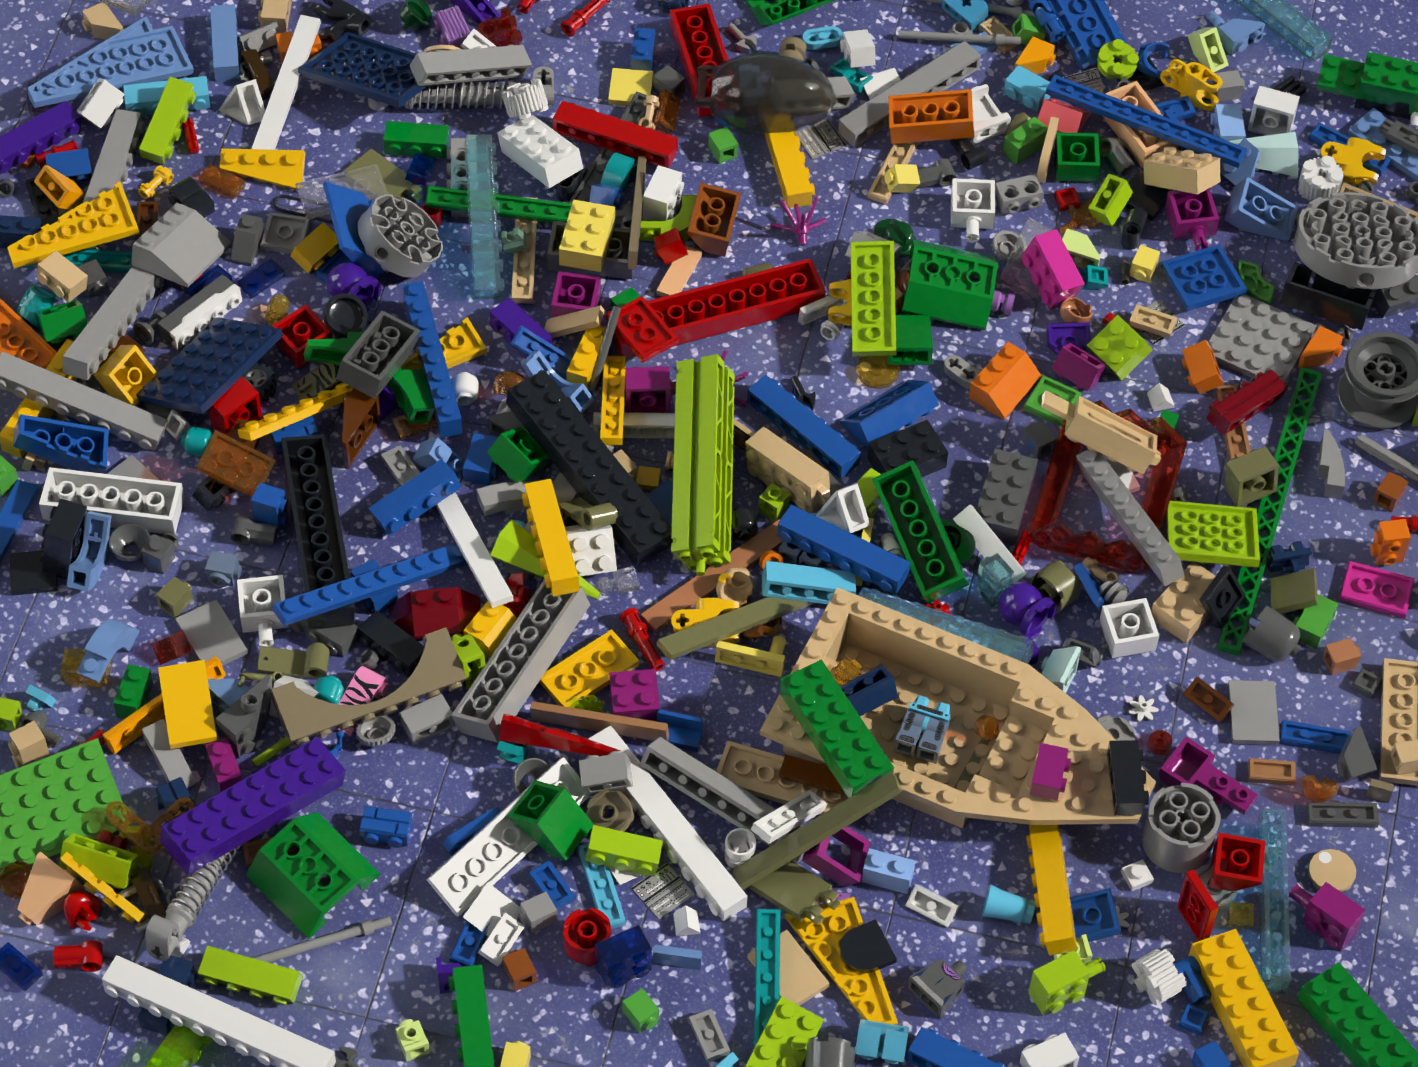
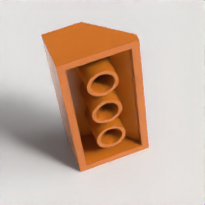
M972 89L888 96L891 144L975 137Z

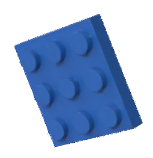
M1220 244L1161 261L1163 272L1187 312L1246 294L1247 288Z

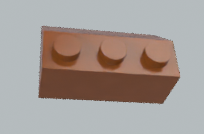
M700 182L687 234L704 252L725 257L741 193Z

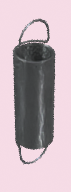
M1128 263L1121 264L1122 285L1129 284Z

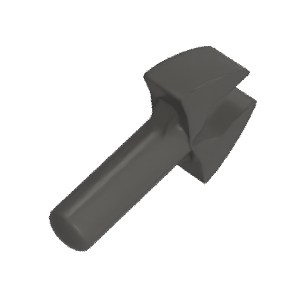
M339 1047L340 1052L347 1057V1061L339 1060L335 1055L336 1063L334 1067H359L354 1062V1059L358 1057L357 1051L347 1047Z

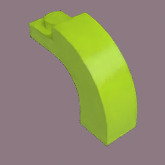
M682 195L681 210L678 215L670 220L641 221L639 241L652 242L654 237L677 227L684 241L690 239L691 237L687 234L697 195Z

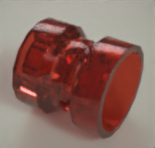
M103 830L97 839L99 842L126 850L128 843L127 837L121 835L114 836L112 832Z

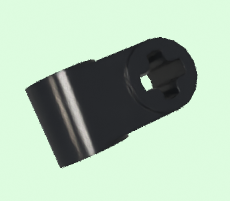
M583 167L582 170L556 184L557 199L569 202L588 169Z

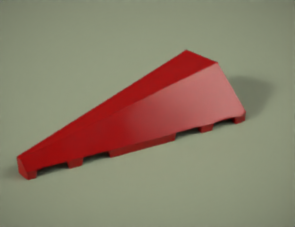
M503 714L501 720L499 741L597 755L599 757L606 756L613 751H622L558 728L551 729L510 714Z

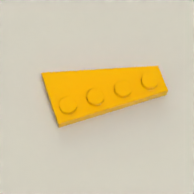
M221 148L219 168L222 172L245 178L250 177L260 182H269L279 187H288L302 192L305 151Z
M468 317L462 320L461 325L456 328L452 327L446 331L445 336L440 338L448 369L487 353L485 344ZM417 352L406 359L401 366L402 370L421 369Z
M68 852L61 857L60 860L67 867L65 871L75 879L80 877L86 883L83 886L93 894L99 892L103 895L102 901L112 909L116 906L123 911L121 916L131 924L134 921L138 924L143 922L146 918L143 912L123 896L116 894L103 880L97 879L83 864L75 862L73 856Z

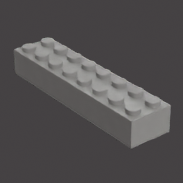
M543 580L451 716L461 733L499 742L503 714L517 715L589 608L590 603L581 586H579V592L553 597L551 588H546L545 581Z

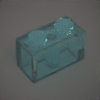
M998 553L991 557H985L980 562L976 582L977 591L992 607L999 603L1000 594L1008 585L1012 584L1014 571Z

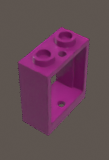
M847 826L832 835L851 848L847 867L826 855L830 837L804 852L803 862L845 888L860 882L870 841Z

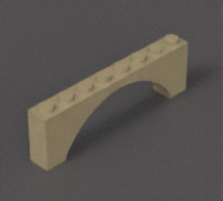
M447 627L424 635L422 640L424 643L423 652L414 672L396 691L377 701L360 705L329 703L303 692L295 686L294 681L273 688L270 695L289 745L296 744L299 747L310 742V738L316 736L319 739L331 735V731L340 728L341 731L353 727V723L360 720L366 723L374 720L377 714L384 712V715L396 712L399 706L406 705L408 707L419 703V699L424 697L430 699L441 694V691L449 689L452 692L462 688L466 676Z

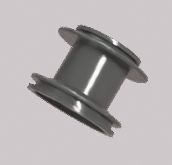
M1386 331L1373 332L1358 339L1346 355L1344 361L1345 372L1337 386V396L1340 405L1351 418L1369 427L1393 428L1406 423L1414 416L1418 407V345L1403 335Z

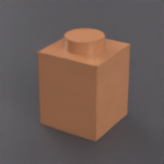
M1348 638L1327 644L1322 658L1331 675L1357 668L1361 652L1353 640Z

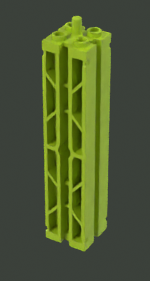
M718 354L701 357V361L697 362L694 359L677 362L671 537L673 543H671V552L682 561V564L689 571H696L698 576L705 575L706 564L713 568L731 564L729 552L731 551L733 383L735 382V374L728 366L724 367V361Z

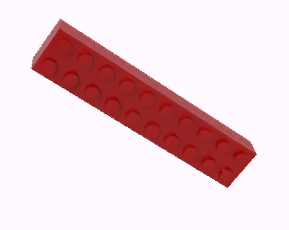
M809 258L647 302L679 339V344L677 345L797 314L801 307L824 298L826 290L812 259ZM614 331L612 340L619 356H626V359L635 357L636 355L618 333Z

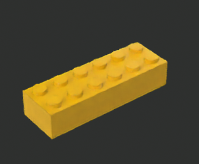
M1233 929L1192 943L1189 956H1194L1199 964L1201 977L1211 993L1210 1001L1243 1067L1295 1066L1299 1051L1237 930Z

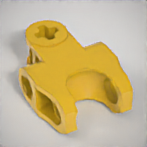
M1173 59L1169 63L1168 68L1160 74L1161 81L1166 86L1179 91L1180 97L1188 95L1193 107L1213 111L1219 102L1218 97L1213 92L1218 91L1223 81L1220 76L1200 63L1190 62L1185 64L1179 59ZM1214 80L1217 84L1210 85L1206 81ZM1202 98L1210 99L1213 103L1206 104L1202 101Z
M1350 137L1346 145L1327 142L1322 146L1321 159L1332 154L1335 162H1337L1336 165L1339 164V168H1342L1343 182L1359 185L1363 181H1368L1372 185H1377L1378 174L1365 169L1363 163L1370 159L1384 160L1386 149L1368 140Z
M851 279L833 282L829 284V296L835 299H843L847 303L843 306L829 308L828 321L852 326Z
M720 598L697 599L696 609H681L672 615L673 631L676 633L740 608L739 602ZM682 620H686L687 622L685 623L684 627L680 626ZM740 633L721 641L732 644L740 642ZM718 642L705 646L704 648L716 647Z

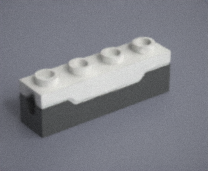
M222 274L159 321L160 336L171 346L173 345L176 350L189 344L213 319L217 317L222 318L242 302L240 287Z

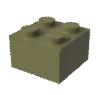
M1266 446L1254 449L1248 454L1235 457L1227 462L1224 489L1236 507L1244 506L1277 492L1279 464Z

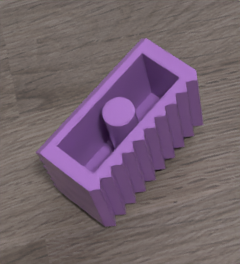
M459 6L437 11L435 13L436 20L433 21L435 31L441 34V44L464 49L460 45L470 34V30Z

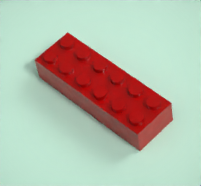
M710 3L670 10V29L699 118L717 115L724 110L731 112L739 111L740 93Z

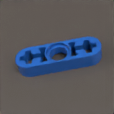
M495 807L449 835L443 842V846L448 853L454 855L501 812L500 808Z

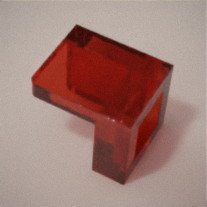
M183 630L170 634L151 644L160 665L177 659L192 650Z

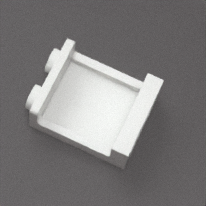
M987 84L976 86L972 89L975 137L971 139L975 144L1006 133L1011 121L1007 112L1001 114L988 95L989 87Z

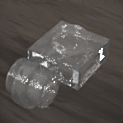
M634 566L613 571L611 574L612 579L601 577L595 582V589L601 593V596L610 594L613 587H616L618 594L640 589V582Z

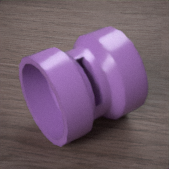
M994 290L990 311H1002L1005 315L1011 316L1016 295L1010 293L1004 295L1001 291Z

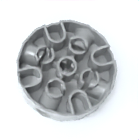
M384 194L376 198L368 210L362 213L357 223L358 234L365 247L366 254L373 257L386 272H393L402 277L416 278L424 274L428 267L436 262L443 250L442 241H439L437 236L439 230L436 224L423 209L405 198L399 200L393 198L391 194Z

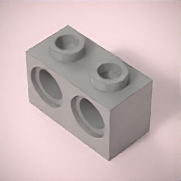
M1035 174L995 184V200L1002 215L1042 206L1044 192Z

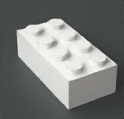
M531 114V117L520 119L497 132L502 153L548 188L553 187L583 169L579 148L533 114Z

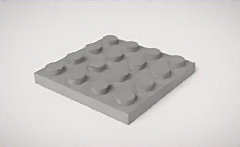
M1244 294L1233 299L1208 343L1214 352L1218 364L1251 378H1254L1259 372L1264 374L1269 370H1273L1279 376V379L1286 383L1314 334L1317 325Z

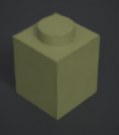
M175 576L156 594L158 607L174 618L194 601L190 584L184 580H179Z

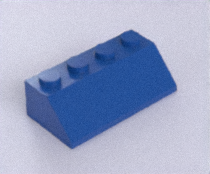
M906 380L839 421L859 445L869 446V443L895 433L903 426L907 427L916 422L915 419L931 414L933 408L937 407L939 403L930 382Z

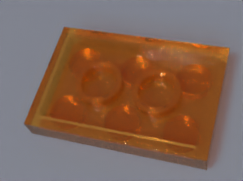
M215 430L196 470L253 497L259 483H265L276 460Z

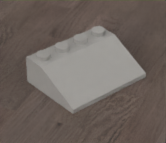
M176 203L133 243L132 265L189 287L231 246V241L196 210Z

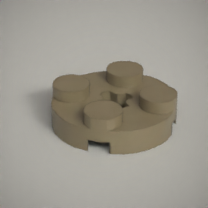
M602 790L596 793L588 802L587 816L596 826L624 832L634 820L633 806L630 800L620 791ZM608 808L610 810H615V812L613 813L614 815L611 818H605V816L607 815L605 811Z

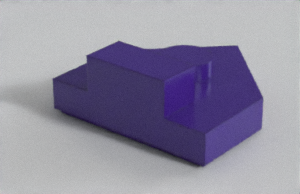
M1090 322L1046 324L1047 347L1057 355L1061 348L1069 343L1085 351L1088 348L1087 344L1091 341Z

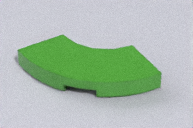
M1239 259L1237 273L1247 288L1246 294L1270 305L1276 286L1269 284L1262 278L1260 265Z

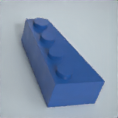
M20 414L14 427L13 447L76 471L104 474L107 468L109 429Z

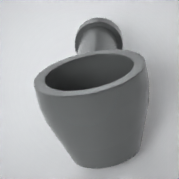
M42 710L29 713L21 720L22 726L35 721L44 737L53 743L55 747L61 743L63 737L56 735L45 727L48 722V716Z

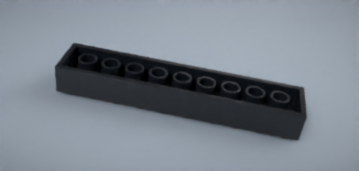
M545 370L508 389L506 405L579 496L592 506L609 502L616 507L618 517L616 522L611 525L613 538L635 566L671 546V543H673L671 525Z
M326 434L281 438L282 463L302 592L304 594L349 579L350 576ZM354 603L307 618L308 629L354 625Z

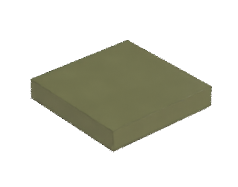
M1314 568L1270 579L1271 607L1280 614L1318 605L1317 575Z

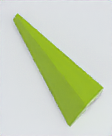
M511 519L498 535L490 556L495 560L534 574L541 579H544L546 571L542 572L539 558H542V555H537L535 542H537V539H533L528 531ZM578 574L579 586L583 588L586 596L599 600L601 593Z

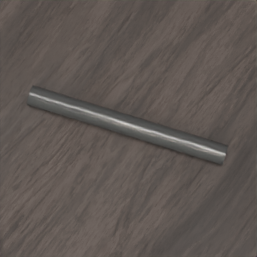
M612 307L588 390L597 391L621 311L619 307Z

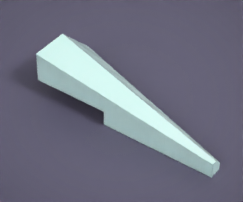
M1295 132L1245 138L1261 152L1259 161L1255 166L1256 171L1262 169L1272 171V175L1278 176L1281 173L1290 175L1291 179H1298V144ZM1243 139L1230 140L1229 142L1238 145Z

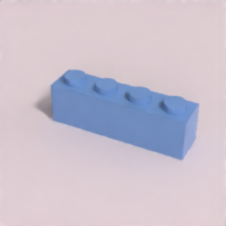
M235 4L210 6L211 14L207 15L208 27H211V30H208V40L212 42V45H208L209 57L213 58V61H209L210 73H214L215 81L240 80Z

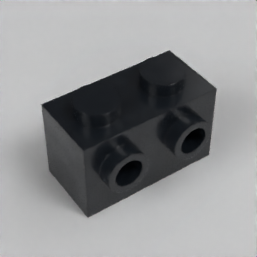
M228 459L198 484L192 496L207 511L214 506L218 508L226 500L225 496L227 494L233 495L241 487L239 483L244 473Z

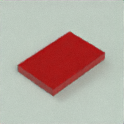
M643 296L620 307L621 311L615 331L642 363L679 344L677 336ZM611 312L606 314L607 321H609Z
M1193 869L1186 872L1177 908L1196 939L1201 941L1209 938L1211 935L1218 906Z

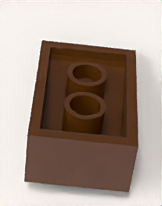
M355 388L351 392H347L343 400L342 447L344 465L347 469L350 468L381 421L379 396L374 399Z

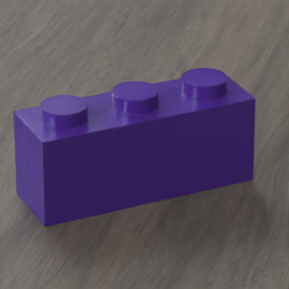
M510 298L489 311V324L491 328L504 336L509 345L521 325L552 344V336ZM519 352L522 357H524V358L527 357V356L524 355L523 353Z

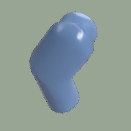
M1213 10L1206 16L1214 25L1213 27L1217 28V31L1219 26L1225 24V21Z

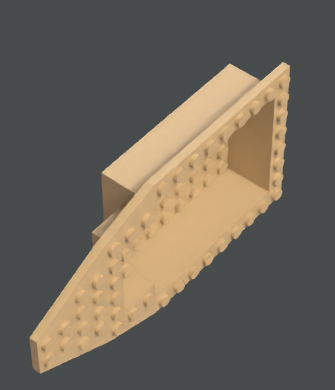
M836 588L791 673L822 659L839 686L880 665H883L894 676L898 698L860 716L894 766V774L898 779L902 792L893 797V800L960 828L964 827L968 818L1028 825L1138 824L1142 814L1114 815L1107 749L1109 741L1116 740L1084 707L1032 666L841 588ZM779 694L760 729V735L783 744V754L827 766ZM918 695L927 697L929 699L928 707L935 710L940 702L950 705L949 726L936 764L916 758L918 746L914 757L894 751L895 739L900 731L910 702L914 703ZM983 736L991 739L988 746L986 744H979ZM1040 743L1068 748L1067 758L1071 759L1069 773H1063V778L1067 779L1065 792H1059L1058 801L1029 795ZM902 744L903 747L910 748V746ZM924 751L927 755H933L932 753ZM974 751L978 757H981L979 764L976 762L968 763ZM966 767L967 774L972 777L969 782L966 780L959 781L957 789H955L954 786ZM1146 772L1144 791H1148L1150 798L1156 781Z

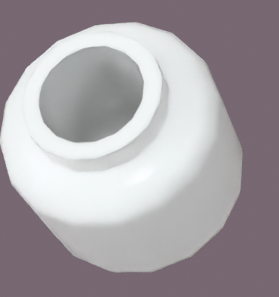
M461 372L451 378L457 404L462 406L470 405L478 398L479 382L474 375L468 372Z

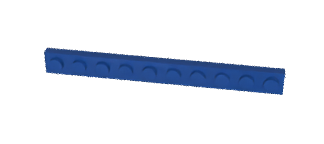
M1058 75L1053 76L1046 88L1047 95L1197 153L1211 154L1212 157L1220 158V162L1239 168L1247 152V148Z
M457 543L276 602L272 610L283 626L468 565Z

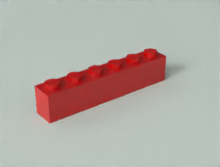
M563 100L552 118L553 130L558 134L638 159V156H646L647 163L669 168L678 152L677 137Z

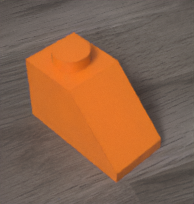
M1319 326L1302 352L1298 368H1312L1331 364L1335 357L1339 358L1344 346L1341 345L1343 336Z

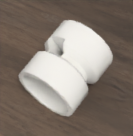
M736 828L731 830L726 836L724 858L727 866L732 870L755 856L756 838L751 831L744 828Z

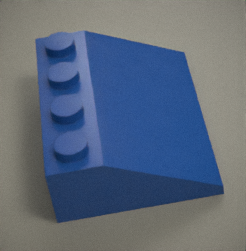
M327 181L322 183L338 244L342 252L354 264L362 267L367 276L375 278L385 273L386 271L382 269L381 265L373 257L366 254L365 247L358 234L357 223L362 213L368 210L374 200H370L364 193Z

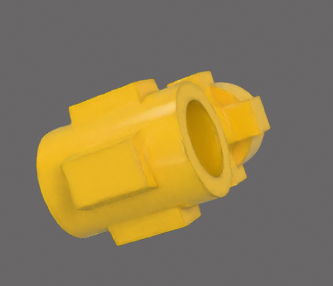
M161 165L157 166L153 172L155 178L149 183H142L140 185L139 195L144 199H148L150 196L153 197L155 195L154 189L162 182L166 185L170 184L174 178V174H172L170 169Z

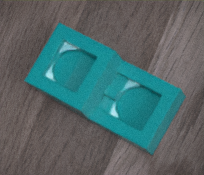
M845 57L829 67L834 76L846 77L852 89L858 93L864 91L863 86L873 79L872 75L869 76V74L860 71L858 67L851 68L848 60L845 61Z
M1087 265L1085 269H1078L1085 283L1081 290L1108 287L1107 268Z

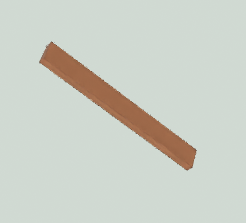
M780 519L729 553L731 555V564L722 565L719 568H707L705 575H697L643 612L641 619L654 633L658 632L671 623L672 615L676 611L691 609L696 606L697 599L707 598L716 592L718 578L727 569L737 567L749 569L759 562L764 552L777 550L783 543V540L777 537Z

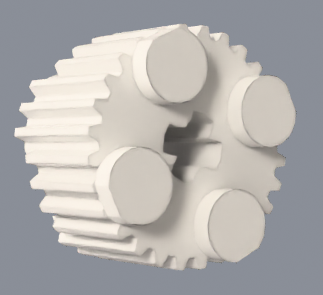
M540 79L531 80V84L515 83L508 86L507 91L501 92L510 119L516 117L526 119L531 117V112H543L549 109Z
M1327 155L1322 157V159L1318 157L1317 159L1313 158V160L1309 159L1304 162L1298 183V191H1300L1299 194L1302 195V198L1314 200L1321 197L1325 199L1329 198L1332 193H1339L1344 175L1342 168H1339V164L1336 165L1337 162H1335L1333 157Z
M1166 948L1162 951L1155 949L1131 964L1134 972L1137 974V978L1134 980L1137 988L1141 992L1146 991L1154 1005L1166 1001L1181 992L1183 987L1187 986L1183 973H1177L1178 971L1172 963L1175 959Z

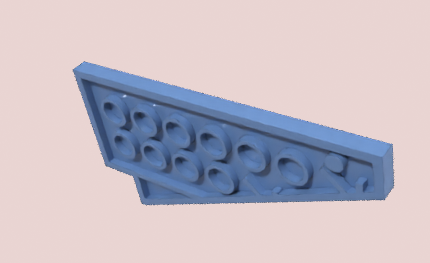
M143 17L29 86L28 95L34 108L84 98L99 78L106 80L118 90L124 89L123 85L168 80L170 76L177 78L191 75L194 68L174 27L169 26L153 30L148 18Z

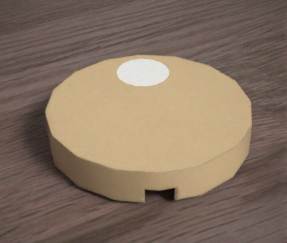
M1326 849L1313 856L1308 866V876L1318 890L1327 882L1340 892L1350 889L1354 883L1356 867L1353 860L1347 854L1339 850Z

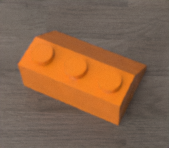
M1007 342L971 382L969 399L1005 420L1039 382L1042 376L1025 351Z

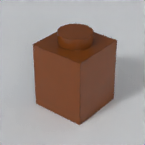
M1388 472L1376 489L1373 502L1393 512L1405 495L1408 481L1399 475Z
M525 948L512 950L502 957L503 969L514 992L537 983V972Z

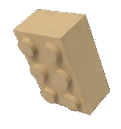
M1165 147L1164 150L1154 153L1151 157L1144 160V184L1198 195L1220 183V158L1212 157L1208 153L1196 154L1192 150L1180 151L1176 150L1175 147Z
M1192 561L1183 571L1184 577L1174 581L1153 603L1151 609L1154 622L1184 643H1187L1210 618L1199 599L1215 578V575L1195 561Z

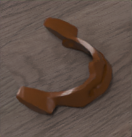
M780 617L771 621L774 628L758 624L756 627L742 632V635L748 638L760 637L762 635L775 636L786 631V622Z

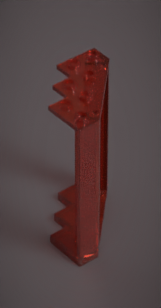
M1101 400L1093 402L1112 412ZM1131 408L1114 413L1158 436L1157 450L1161 453V460L1153 467L1141 507L1161 532L1187 442L1162 417L1143 421ZM1064 419L1026 535L1039 548L1082 560L1090 557L1098 561L1100 565L1129 573L1149 569L1150 566L1132 542L1129 545L1122 539L1105 543L1093 531L1074 535L1062 522L1057 523L1077 463L1076 455L1080 453L1082 443H1075L1065 435L1066 420Z

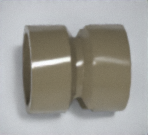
M786 37L781 41L776 62L777 70L787 71L792 76L800 74L807 48L802 39Z

